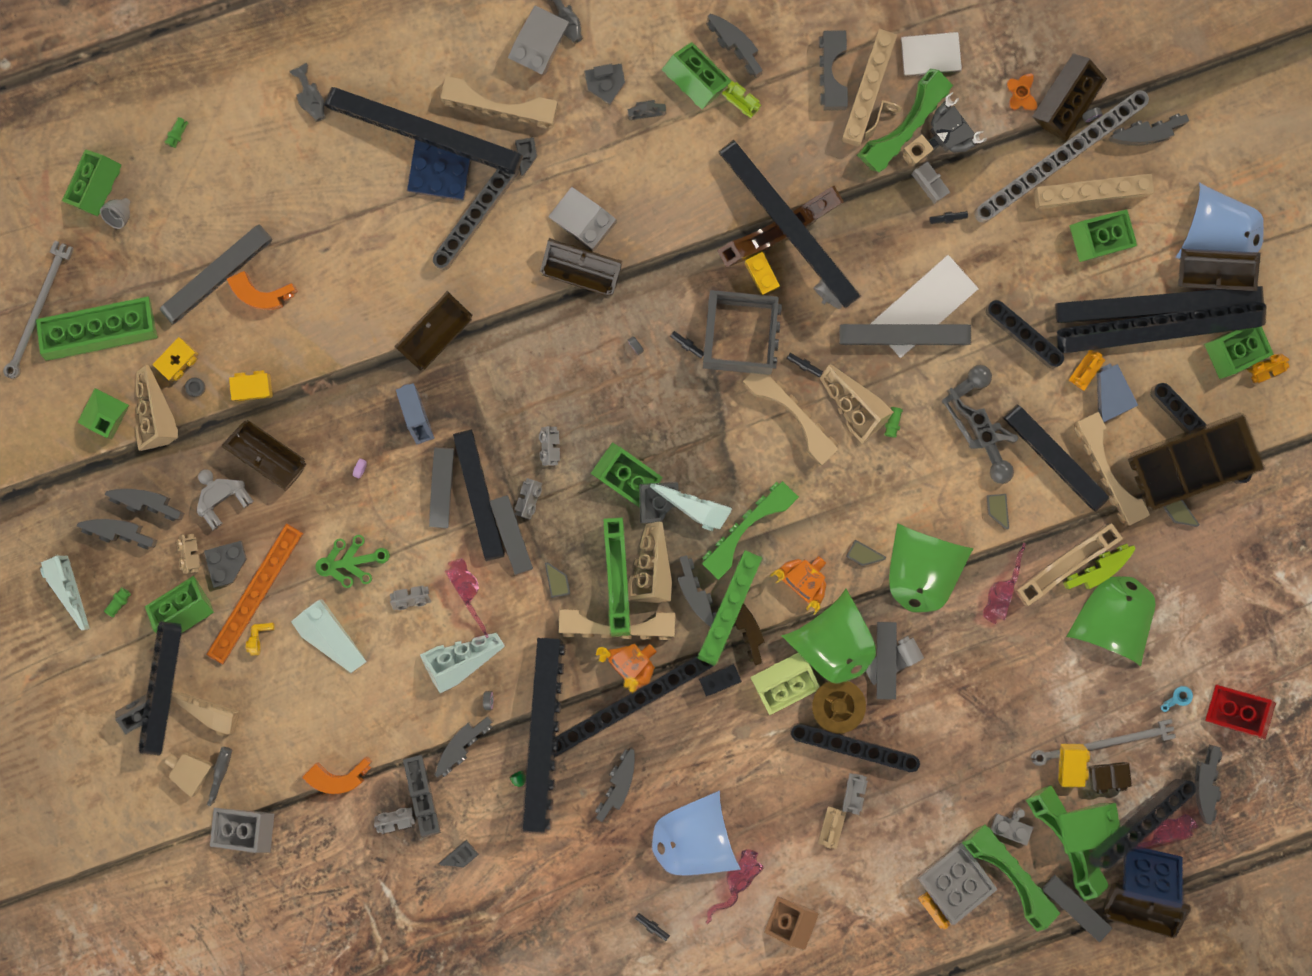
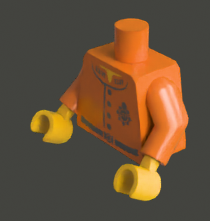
M818 556L811 564L806 559L803 561L801 559L788 561L770 574L771 577L777 575L778 580L775 583L782 580L809 603L806 607L807 611L810 607L815 609L814 615L819 611L826 591L825 576L820 571L827 563Z
M631 644L630 646L608 650L605 647H599L596 651V656L600 655V662H605L606 658H608V662L614 670L625 680L624 687L630 686L629 691L634 692L639 687L650 682L655 667L649 659L657 651L651 644H648L642 651L635 644Z

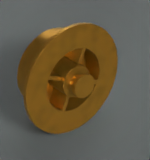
M828 681L816 691L812 701V711L817 723L825 730L832 733H846L855 729L862 722L866 712V701L862 691L852 682L832 683Z

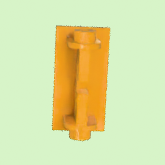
M1089 350L1068 380L1084 391L1106 361L1102 357L1103 355L1097 351Z
M1274 354L1270 359L1252 365L1247 371L1254 375L1251 377L1253 383L1259 384L1271 378L1270 371H1272L1273 376L1286 372L1290 368L1287 362L1289 358L1283 354Z
M926 892L918 897L939 928L947 929L950 926V922L929 893Z

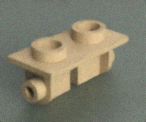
M187 534L186 538L184 535H180L176 541L177 550L181 552V559H179L180 570H183V574L189 573V569L191 573L199 572L198 554L191 555V551H198L196 537H194V534Z
M832 807L827 808L818 844L824 845L827 848L837 849L846 812Z

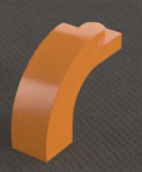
M245 271L227 278L232 291L240 300L260 310L280 309L283 307L282 299L287 301L292 299L294 294L297 293V289L292 283L272 292H260L255 289L248 273Z
M367 756L350 773L341 776L331 774L317 762L302 778L310 786L321 792L329 794L345 793L364 782L359 775L362 774L364 776L371 769L369 765L373 761Z

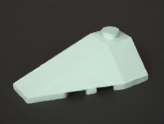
M55 556L41 562L42 567H40L42 577L46 578V581L81 630L90 629L69 557Z

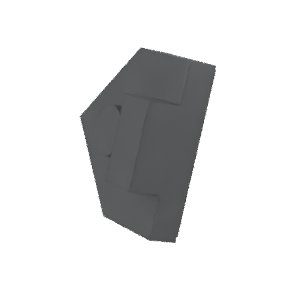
M622 63L616 65L607 64L585 70L588 91L611 105L625 85Z
M655 100L636 102V107L627 109L628 119L636 120L663 116L666 114V105L655 103Z

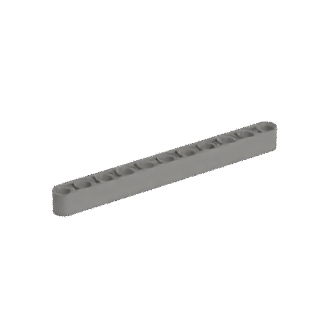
M1136 91L982 203L975 211L976 219L981 223H986L1142 110L1148 104V94L1144 91ZM1134 98H1141L1142 105L1136 104ZM1119 108H1124L1127 111V116H1122L1119 113ZM1104 119L1110 120L1112 126L1106 127L1103 122ZM1089 130L1096 133L1095 139L1089 137ZM1073 142H1079L1081 149L1076 150L1073 147ZM1063 153L1066 156V160L1060 161L1057 154ZM1042 164H1048L1051 169L1050 172H1044ZM1027 175H1032L1035 178V183H1029L1026 179ZM1012 186H1016L1019 188V195H1015L1012 193ZM997 197L1004 199V206L996 204ZM982 208L987 209L989 217H983L980 214V210Z

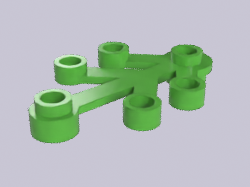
M356 535L342 560L334 561L340 550L345 549L346 542L344 539H337L334 542V548L327 558L319 559L315 568L319 575L324 577L331 575L340 581L343 587L350 588L354 583L353 579L350 576L345 577L336 570L337 568L343 567L360 578L363 584H369L372 581V575L363 572L354 565L372 561L386 563L390 558V553L385 548H379L373 554L353 557L359 547L365 543V538L362 535ZM357 537L362 538L361 544L356 543ZM338 541L343 542L342 548L337 547ZM380 552L385 554L384 559L378 558ZM324 563L328 565V569L326 571L322 569V565ZM366 574L370 577L368 582L363 580V576ZM346 578L351 580V584L349 586H346L344 584V580Z

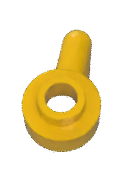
M274 623L253 624L251 626V637H249V641H246V651L251 656L260 655L261 652L259 631L274 630Z

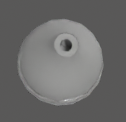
M124 198L108 201L100 209L101 217L108 225L121 229L127 224L130 217V200Z

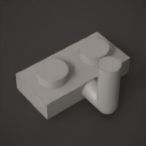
M1017 807L1013 812L1012 818L996 813L990 829L997 835L1027 845L1033 827L1019 822L1020 817L1025 815V811Z

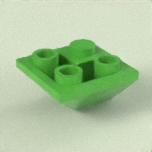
M95 388L78 423L105 438L113 439L130 405Z

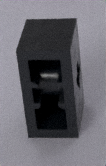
M734 663L699 678L706 697L742 682Z

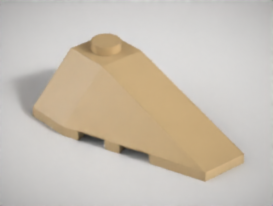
M828 365L821 375L820 379L831 398L835 399L839 406L838 411L840 415L843 414L846 418L848 429L862 444L885 425L894 413L879 397L833 365Z
M145 365L136 372V396L139 398V405L136 408V415H139V426H136L138 450L141 451L168 445L178 438L175 419L149 365Z
M660 521L648 523L645 526L640 542L641 552L639 559H635L634 562L636 569L634 575L630 576L628 583L629 601L648 603L671 601L672 579L663 523Z
M172 690L171 700L209 728L216 730V734L227 737L228 734L234 733L240 711Z

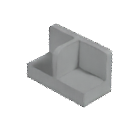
M928 161L912 172L913 177L934 204L950 193L949 189L940 179V173L937 175Z

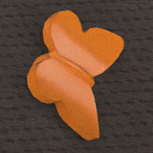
M1033 74L1021 76L1019 81L1009 79L1007 82V88L1013 95L1009 101L1011 109L1017 110L1021 106L1023 109L1030 111L1037 109V103L1030 94V88L1034 79Z

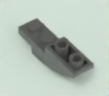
M709 14L706 24L712 33L715 31L719 37L717 41L722 48L726 47L728 51L735 47L734 52L739 60L743 59L746 65L744 67L750 76L753 74L755 78L762 75L763 70L754 58L758 55V49L753 42L730 22L719 16Z
M1179 113L1169 117L1170 121L1163 123L1161 120L1153 123L1151 126L1148 121L1142 123L1140 120L1131 124L1129 129L1124 130L1123 127L1113 131L1114 135L1109 140L1112 143L1122 145H1148L1171 139L1174 136L1173 129L1188 123L1189 118L1187 114L1180 116Z
M115 489L105 493L106 496L110 497L109 501L118 505L122 502L127 505L126 508L135 513L138 510L144 511L147 505V510L156 514L160 511L165 514V518L174 522L176 519L182 520L185 514L168 506L171 498L151 491Z
M95 519L77 524V527L82 528L81 532L91 536L95 533L100 535V540L109 543L111 540L117 541L119 535V539L127 542L134 540L138 542L137 546L144 549L155 547L158 541L141 534L143 526L127 521Z
M687 555L680 557L685 576L679 577L678 581L683 594L695 613L711 627L716 617L715 611L711 612L710 605L713 604L710 593L706 594L705 590L697 592V588H700L698 578L693 577L691 571L695 569L692 558L688 559Z
M487 716L475 727L468 722L452 738L438 763L435 773L437 778L440 775L445 777L452 771L451 766L457 763L459 765L467 759L466 754L469 751L464 745L467 744L469 747L478 740L475 736L480 732L484 735L492 728L490 724L494 721L490 716Z
M1210 744L1205 763L1197 761L1195 771L1197 807L1202 821L1209 825L1216 819V802H1219L1221 798L1220 787L1213 785V781L1217 780L1218 770L1216 768L1222 759L1221 747Z
M632 747L629 751L625 749L620 757L622 760L619 767L615 765L609 774L612 777L610 782L616 786L609 788L605 795L608 797L604 804L601 802L595 810L597 813L596 819L603 822L612 806L618 810L621 808L628 794L635 763V753Z

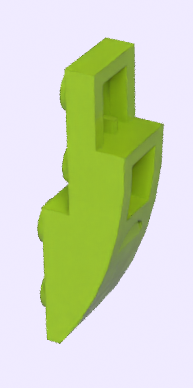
M1126 543L1118 546V551L1110 553V551L1100 554V558L1095 560L1097 568L1093 565L1084 569L1085 573L1081 575L1074 573L1067 576V580L1063 582L1065 588L1071 589L1084 583L1086 589H1091L1101 584L1125 565L1135 551V546H1128Z

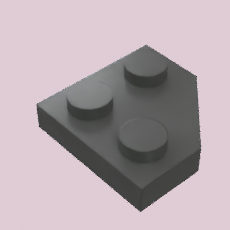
M678 482L652 483L678 491ZM651 483L639 484L641 523L661 522L666 513L672 507L674 508L672 503L650 488Z
M242 541L204 551L213 588L234 583L240 569L247 560Z

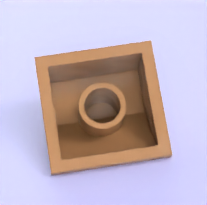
M778 896L764 933L791 947L806 950L819 913Z

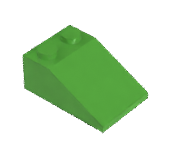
M1127 209L1069 225L1079 262L1137 246Z
M1262 327L1234 330L1204 344L1219 379L1234 375L1274 355Z
M613 442L591 472L594 477L639 508V484L659 483L663 478Z
M1098 803L1058 815L1065 853L1097 848L1120 828L1116 803Z

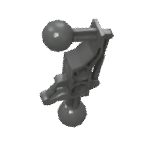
M976 365L970 369L968 379L955 388L951 387L947 390L949 395L942 400V403L945 404L956 421V425L969 443V448L981 449L985 447L992 463L990 476L993 481L998 484H1006L1013 478L1014 469L1011 463L1002 459L995 442L1004 440L1016 442L1018 436L1003 429L1000 423L992 425L985 409L974 410L964 405L960 400V397L973 388L983 389L992 381L990 369L984 365ZM952 401L955 410L968 420L976 440L972 439L948 402ZM976 414L981 415L983 418L981 425L974 422ZM1000 430L1003 434L995 433V431ZM983 432L990 434L991 439L989 442L982 440Z

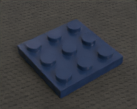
M415 140L407 192L464 201L471 160Z
M1136 846L1124 857L1123 896L1181 908L1183 905V856Z

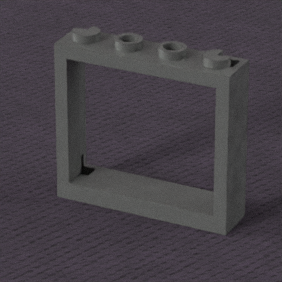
M710 290L703 369L772 375V370L776 369L777 357H774V351H778L779 339H775L776 333L780 331V322L777 321V315H781L782 304H778L779 297ZM716 304L771 309L767 364L711 359Z

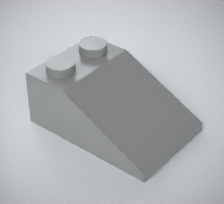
M535 5L520 31L508 58L542 75H546L569 22Z
M573 187L570 188L548 216L592 252L595 251L617 223L616 218Z
M214 808L210 846L254 853L271 852L274 813Z

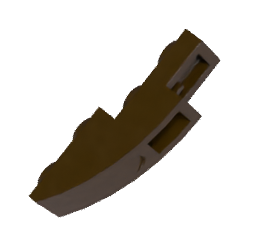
M743 603L733 627L736 626L737 630L745 628V632H742L745 644L749 643L750 651H747L749 661H754V665L763 664L758 645L765 643L754 616Z

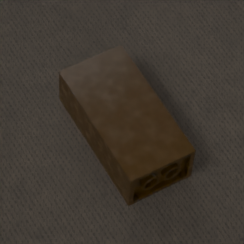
M1241 412L1129 453L1131 458L1128 459L1131 470L1137 472L1138 476L1134 477L1137 486L1144 491V494L1141 495L1143 502L1152 511L1265 470L1246 417Z

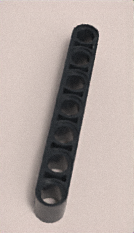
M1159 383L1151 388L1150 394L1152 399L1184 432L1207 425L1167 383ZM1158 387L1164 389L1165 395L1163 397L1157 394ZM1172 401H1175L1178 404V409L1176 411L1172 410L1170 407ZM1185 415H1189L1191 417V423L1189 425H1187L1184 422ZM1252 475L1244 477L1243 480L1238 479L1233 482L1236 484L1247 483L1251 480Z
M1016 404L1003 417L1006 423L1093 511L1097 512L1110 499L1103 489L1020 405Z
M470 429L454 433L453 437L485 561L505 557L490 504L491 500L473 431Z
M160 621L157 627L138 749L140 754L160 756L163 751L182 633L180 623Z
M796 723L790 729L791 737L801 743L907 772H916L920 767V760L911 753L832 733L802 723ZM802 727L804 729L802 737L794 736L796 728ZM820 732L823 735L822 741L814 742L812 739L813 735ZM838 737L841 739V745L834 748L831 745V741L833 738ZM852 743H859L860 749L858 752L852 753L850 751ZM871 748L878 749V755L875 758L869 757L868 753ZM890 753L897 755V759L893 763L887 761V756ZM909 758L915 759V766L912 768L906 767V761Z
M1173 780L1091 852L1089 856L1090 864L1101 869L1112 868L1193 797L1196 792L1195 784L1190 780Z

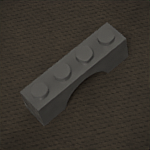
M846 30L823 31L822 37H819V48H822V56H819V67H823V75L819 77L820 86H823V93L820 94V105H823L824 111L847 110L848 87L839 84L832 73L833 62L839 56L845 54L847 50Z

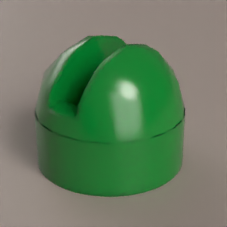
M518 771L509 777L512 784L516 787H522L526 782L524 771Z

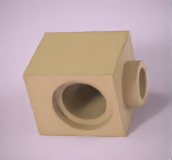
M922 134L903 149L902 152L904 154L902 156L908 164L915 166L930 155L934 148ZM912 148H919L921 155L915 156L912 153Z

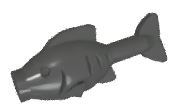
M550 0L554 1L558 9V17L569 22L564 35L572 40L573 44L583 40L581 23L573 12L572 7L568 5L565 8L562 0Z
M304 63L299 68L290 70V73L299 77L303 86L302 93L296 95L299 105L314 118L315 122L326 118L324 114V100L317 90V85L315 83L309 84L306 77L308 64Z
M221 747L217 762L213 767L214 777L207 803L208 806L215 803L220 784L227 773L233 751L231 748Z

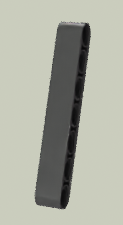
M519 168L515 175L498 169L495 171L434 254L433 263L438 269L447 270L453 264L517 177ZM496 180H503L504 185L501 188H495L494 182ZM485 195L493 197L492 201L488 204L482 201ZM475 210L481 211V216L478 219L471 217L472 212ZM464 225L470 227V231L467 234L460 233V229ZM457 241L459 243L458 248L455 250L449 249V243ZM439 257H447L445 265L437 263Z
M260 224L255 226L160 307V311L171 324L177 323L227 281V278L234 275L267 247L273 239Z
M842 324L839 325V344L971 345V325Z

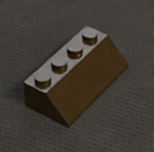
M1073 53L1032 118L1042 128L1062 141L1067 142L1107 78L1090 58Z

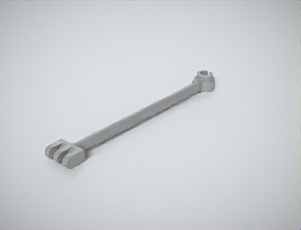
M56 240L50 250V253L55 255L53 263L14 357L3 369L4 375L10 379H15L20 375L19 363L35 327L36 319L40 315L62 259L70 260L74 249L69 246L65 253L66 245L62 243L58 250L59 242ZM10 367L13 368L12 374L8 373V369Z
M1172 719L1158 721L1159 728L1086 743L1084 746L1090 751L1159 735L1165 741L1176 738V735H1167V732L1174 731V726H1165L1166 724L1173 723ZM1060 749L1050 752L1035 750L1031 754V758L1035 760L1031 761L1038 766L1044 765L1047 760L1059 758ZM1038 755L1043 756V759L1040 762L1036 760V757Z

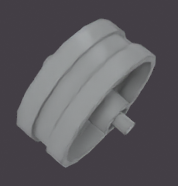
M820 279V282L813 289L822 297L823 301L821 303L825 305L827 302L835 308L841 309L843 307L842 304Z

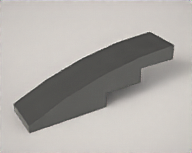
M434 448L429 527H449L454 448Z
M506 495L491 500L490 504L514 574L517 575L532 570L533 566L509 496Z
M419 755L404 759L410 796L413 800L421 837L440 834L439 821L423 757Z
M1056 875L1042 888L1098 942H1101L1113 929Z

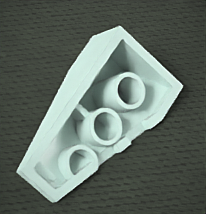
M651 483L650 488L694 521L703 524L702 528L713 531L714 528L720 529L732 510L730 507L701 500L695 496L683 494Z
M323 599L312 604L291 621L303 639L350 673L367 662Z
M497 633L475 637L472 641L466 643L458 641L455 642V645L445 648L444 645L437 646L420 654V657L439 693H442L458 685L505 646Z

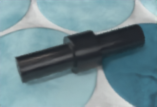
M945 212L944 215L929 217L930 225L943 222L945 224L953 223L955 220L967 219L968 212Z
M676 331L671 334L670 337L681 344L684 350L687 352L691 351L702 359L704 351L695 346L692 340L684 338Z
M789 353L787 360L800 366L799 369L805 372L807 370L820 378L823 373L822 370L810 364L811 362L804 358L803 360Z
M640 913L636 915L635 920L644 925L648 932L651 934L655 933L664 941L668 940L670 935L658 927L659 924L653 920L650 921Z

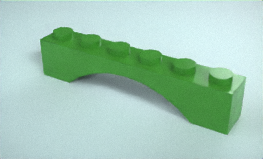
M930 68L918 82L914 104L905 120L888 135L868 141L857 156L871 170L879 173L888 166V162L892 157L900 152L903 144L912 138L914 131L924 124L925 118L949 94L950 89L953 87L951 82L939 70Z
M776 481L769 489L771 493L767 497L763 495L755 503L757 507L753 511L749 509L742 516L744 521L740 525L736 523L729 530L731 534L726 539L722 537L715 544L717 546L716 550L713 553L709 550L702 557L704 560L702 565L718 580L732 567L736 545L746 529L756 520L766 515L786 511L799 498L783 481L780 484Z
M623 517L607 518L603 520L608 574L610 633L612 637L631 636Z
M746 550L743 552L724 599L699 652L698 659L714 666L717 664L762 557Z
M1052 785L1037 790L1026 799V802L1034 816L1047 824L1063 844L1058 815L1067 811ZM1089 849L1067 853L1074 875V885L1082 899L1086 901L1101 895L1109 887V884L1100 868L1090 864L1089 856L1091 853Z
M982 825L976 828L962 842L974 858L992 863L1009 877L1021 898L1024 917L1037 932L1047 929L1061 914L1056 909L1055 904L1044 895L1043 890L1033 882L1031 876L1022 869L1017 859L1012 857L1006 850L1005 845L994 836L993 831L989 827Z

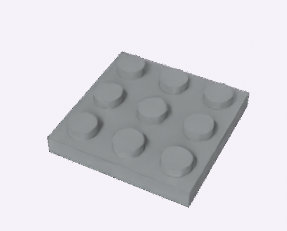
M962 843L958 844L918 877L920 883L951 925H955L998 890Z

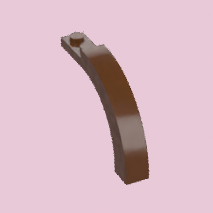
M831 186L793 212L807 228L815 223L817 219L844 203L836 187ZM774 222L750 235L729 242L717 251L725 266L729 267L764 252L788 238Z

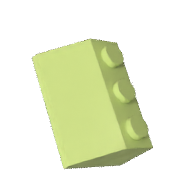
M799 653L750 677L769 715L803 699L820 688L809 663Z

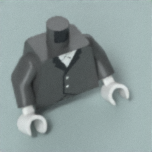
M952 92L947 95L946 101L934 113L930 130L934 137L929 139L928 142L934 150L942 146L946 152L949 150L953 153L966 152L978 143L985 142L987 138L980 140L979 135L984 131L974 133L956 107L952 106L959 101V98L954 102L951 101L950 96L953 94Z

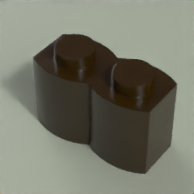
M1128 762L1089 766L1091 789L1098 794L1108 793V789L1115 788L1116 791H1127V787H1132L1130 764Z

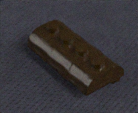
M549 238L540 272L542 276L608 296L614 293L623 261Z
M1181 248L1178 287L1257 291L1261 253Z
M446 291L394 347L420 371L425 370L472 321L473 315L453 295Z
M249 420L243 421L222 444L224 450L230 452L284 491H287L293 485L307 465L303 457Z
M1113 883L1103 906V914H1105L1106 919L1173 939L1177 937L1191 911L1190 905L1183 903L1181 908L1123 896V885Z

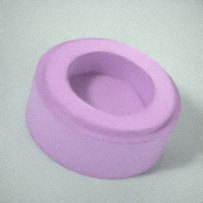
M358 460L353 471L354 477L358 479L362 477L367 465L365 460Z

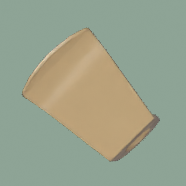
M882 100L875 125L865 133V140H869L873 136L879 122L881 110L899 113L902 111V107L898 104ZM887 106H893V107H896L897 109H891V108H889V107H887Z

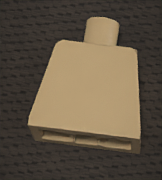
M187 752L183 753L180 759L170 753L164 762L173 768L169 778L190 797L197 794L215 764Z

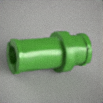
M177 117L171 132L168 131L167 133L168 137L165 143L176 148L178 142H181V136L189 123Z
M891 407L894 413L888 419V423H885L886 431L884 435L896 438L897 431L900 430L899 422L903 409Z
M121 587L119 592L113 595V600L104 609V612L114 618L120 608L127 604V599L131 596V593Z

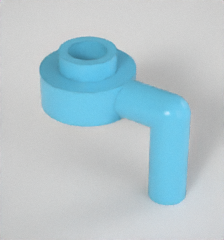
M1187 686L1177 687L1173 697L1162 704V711L1167 712L1170 707L1176 704L1180 706L1190 704L1193 699L1192 690ZM1185 692L1187 697L1181 698L1180 693Z

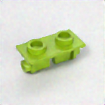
M731 81L727 86L728 88L722 92V95L729 102L733 103L743 114L750 118L762 106L759 103L760 101L749 93L745 97L743 94L746 92V89L738 84V82Z

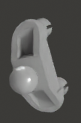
M204 469L199 472V481L207 486L201 490L197 514L205 518L212 531L217 529V526L223 524L213 509L226 498L235 494L243 508L254 502L245 490V483L243 481L216 479L213 481V474L210 470Z

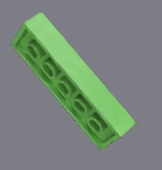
M149 297L36 319L40 355L46 361L158 338Z

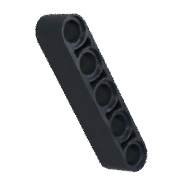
M994 300L987 305L986 315L1049 368H1056L1064 362V355L1059 349L1003 302ZM992 305L999 307V314L996 315L991 312ZM1007 317H1011L1014 320L1013 327L1007 326L1005 322ZM1021 330L1028 331V339H1023L1021 337ZM1036 342L1043 344L1044 349L1042 352L1035 349ZM1051 354H1055L1058 357L1057 364L1051 363Z

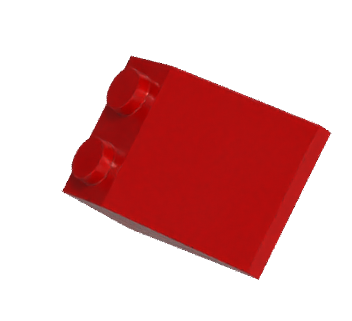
M1216 684L1205 721L1266 740L1276 702Z

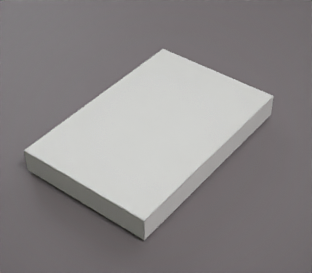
M958 32L901 37L904 76L924 75L930 68L939 70L941 73L962 70Z

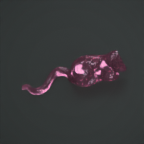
M1023 543L1022 548L1017 554L1012 578L1008 581L995 582L989 589L988 604L983 609V617L993 624H996L998 618L1004 621L1006 619L1026 543Z
M460 558L448 562L450 569L445 570L446 575L485 637L489 638L484 624L471 605L472 599L479 590L475 576L468 571L464 559Z
M1184 814L1177 819H1166L1154 830L1151 841L1141 842L1135 848L1143 849L1157 844L1189 839L1193 837L1191 830L1197 829L1198 825L1188 814Z
M750 849L741 851V859L737 862L741 870L728 871L726 876L732 895L728 901L715 904L709 908L706 924L712 921V914L715 911L732 907L738 899V893L748 888L753 879L764 869V866L757 862L759 854L756 851Z

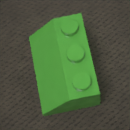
M690 42L673 54L662 68L667 77L674 81L701 109L711 104L731 82L693 42Z
M85 149L62 201L98 217L101 207L112 191L115 179L119 176L122 164L104 155Z
M194 576L145 606L155 633H157L160 621L180 623L183 633L214 613L210 600Z

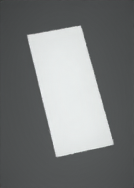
M947 255L870 324H939L976 292L978 287L952 258ZM915 345L889 346L901 358Z

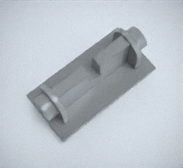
M542 427L539 433V440L542 444V450L540 451L542 466L558 465V461H560V448H553V444H559V430H557V427Z
M529 478L526 479V482H523L520 494L526 497L525 499L518 498L514 509L516 511L515 515L531 519L536 511L537 499L542 492L541 482Z
M422 585L411 588V595H408L407 589L393 591L390 594V603L393 609L405 610L410 606L420 607L426 605V603H431L428 595V586L424 587Z
M849 774L843 802V812L860 814L864 798L859 797L860 793L865 794L868 783L866 780L867 776Z
M412 807L400 808L394 812H384L375 816L374 827H376L377 833L381 832V834L395 831L394 824H397L399 829L412 827V824H415L414 816H412Z

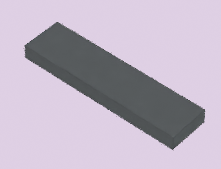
M877 622L876 699H896L897 622Z

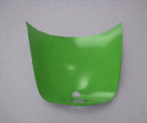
M897 523L889 573V586L892 596L905 609L911 612H929L942 608L948 601L974 548L931 537ZM921 588L923 593L917 592V589ZM917 599L921 605L913 607L909 604V600Z
M1126 576L1110 577L1102 582L1091 594L1066 637L1103 647L1141 666L1155 612L1154 595L1135 578ZM1126 582L1134 583L1137 589L1130 590L1127 588ZM1126 596H1130L1133 599L1131 601H1128L1126 599Z
M847 588L828 609L815 619L791 633L781 635L821 676L832 683H842L861 676L876 656L873 638ZM848 659H852V660H853V662H851L850 664H847V660H848ZM855 666H862L859 672L855 674L851 673V670Z

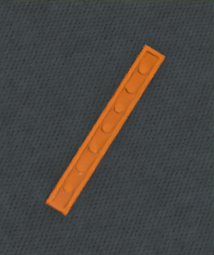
M286 523L207 652V656L222 665L226 662L304 533Z

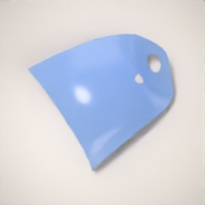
M1199 182L1200 192L1196 212L1182 248L1259 252L1263 244L1264 231L1261 213L1253 207L1223 195ZM1249 231V236L1246 238L1244 234ZM1258 234L1259 243L1257 246H1254L1253 240L1255 235ZM1180 249V251L1178 252V254L1176 255L1175 258H1179V259H1180L1181 249Z
M720 791L680 807L657 821L654 827L652 851L667 872L675 875H699L741 870L731 849L721 811ZM659 842L665 847L664 854L658 852L657 845ZM671 842L676 844L674 848H671Z

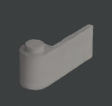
M906 636L898 641L899 644L896 648V672L924 659L913 637L909 638ZM877 657L873 659L866 670L873 685L876 684Z

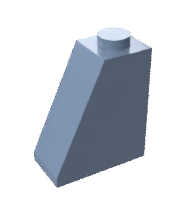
M1110 363L1100 368L1102 372L1097 374L1098 412L1103 422L1138 406L1118 364L1112 366Z
M414 383L406 384L396 389L407 428L415 443L418 445L434 439L430 423Z

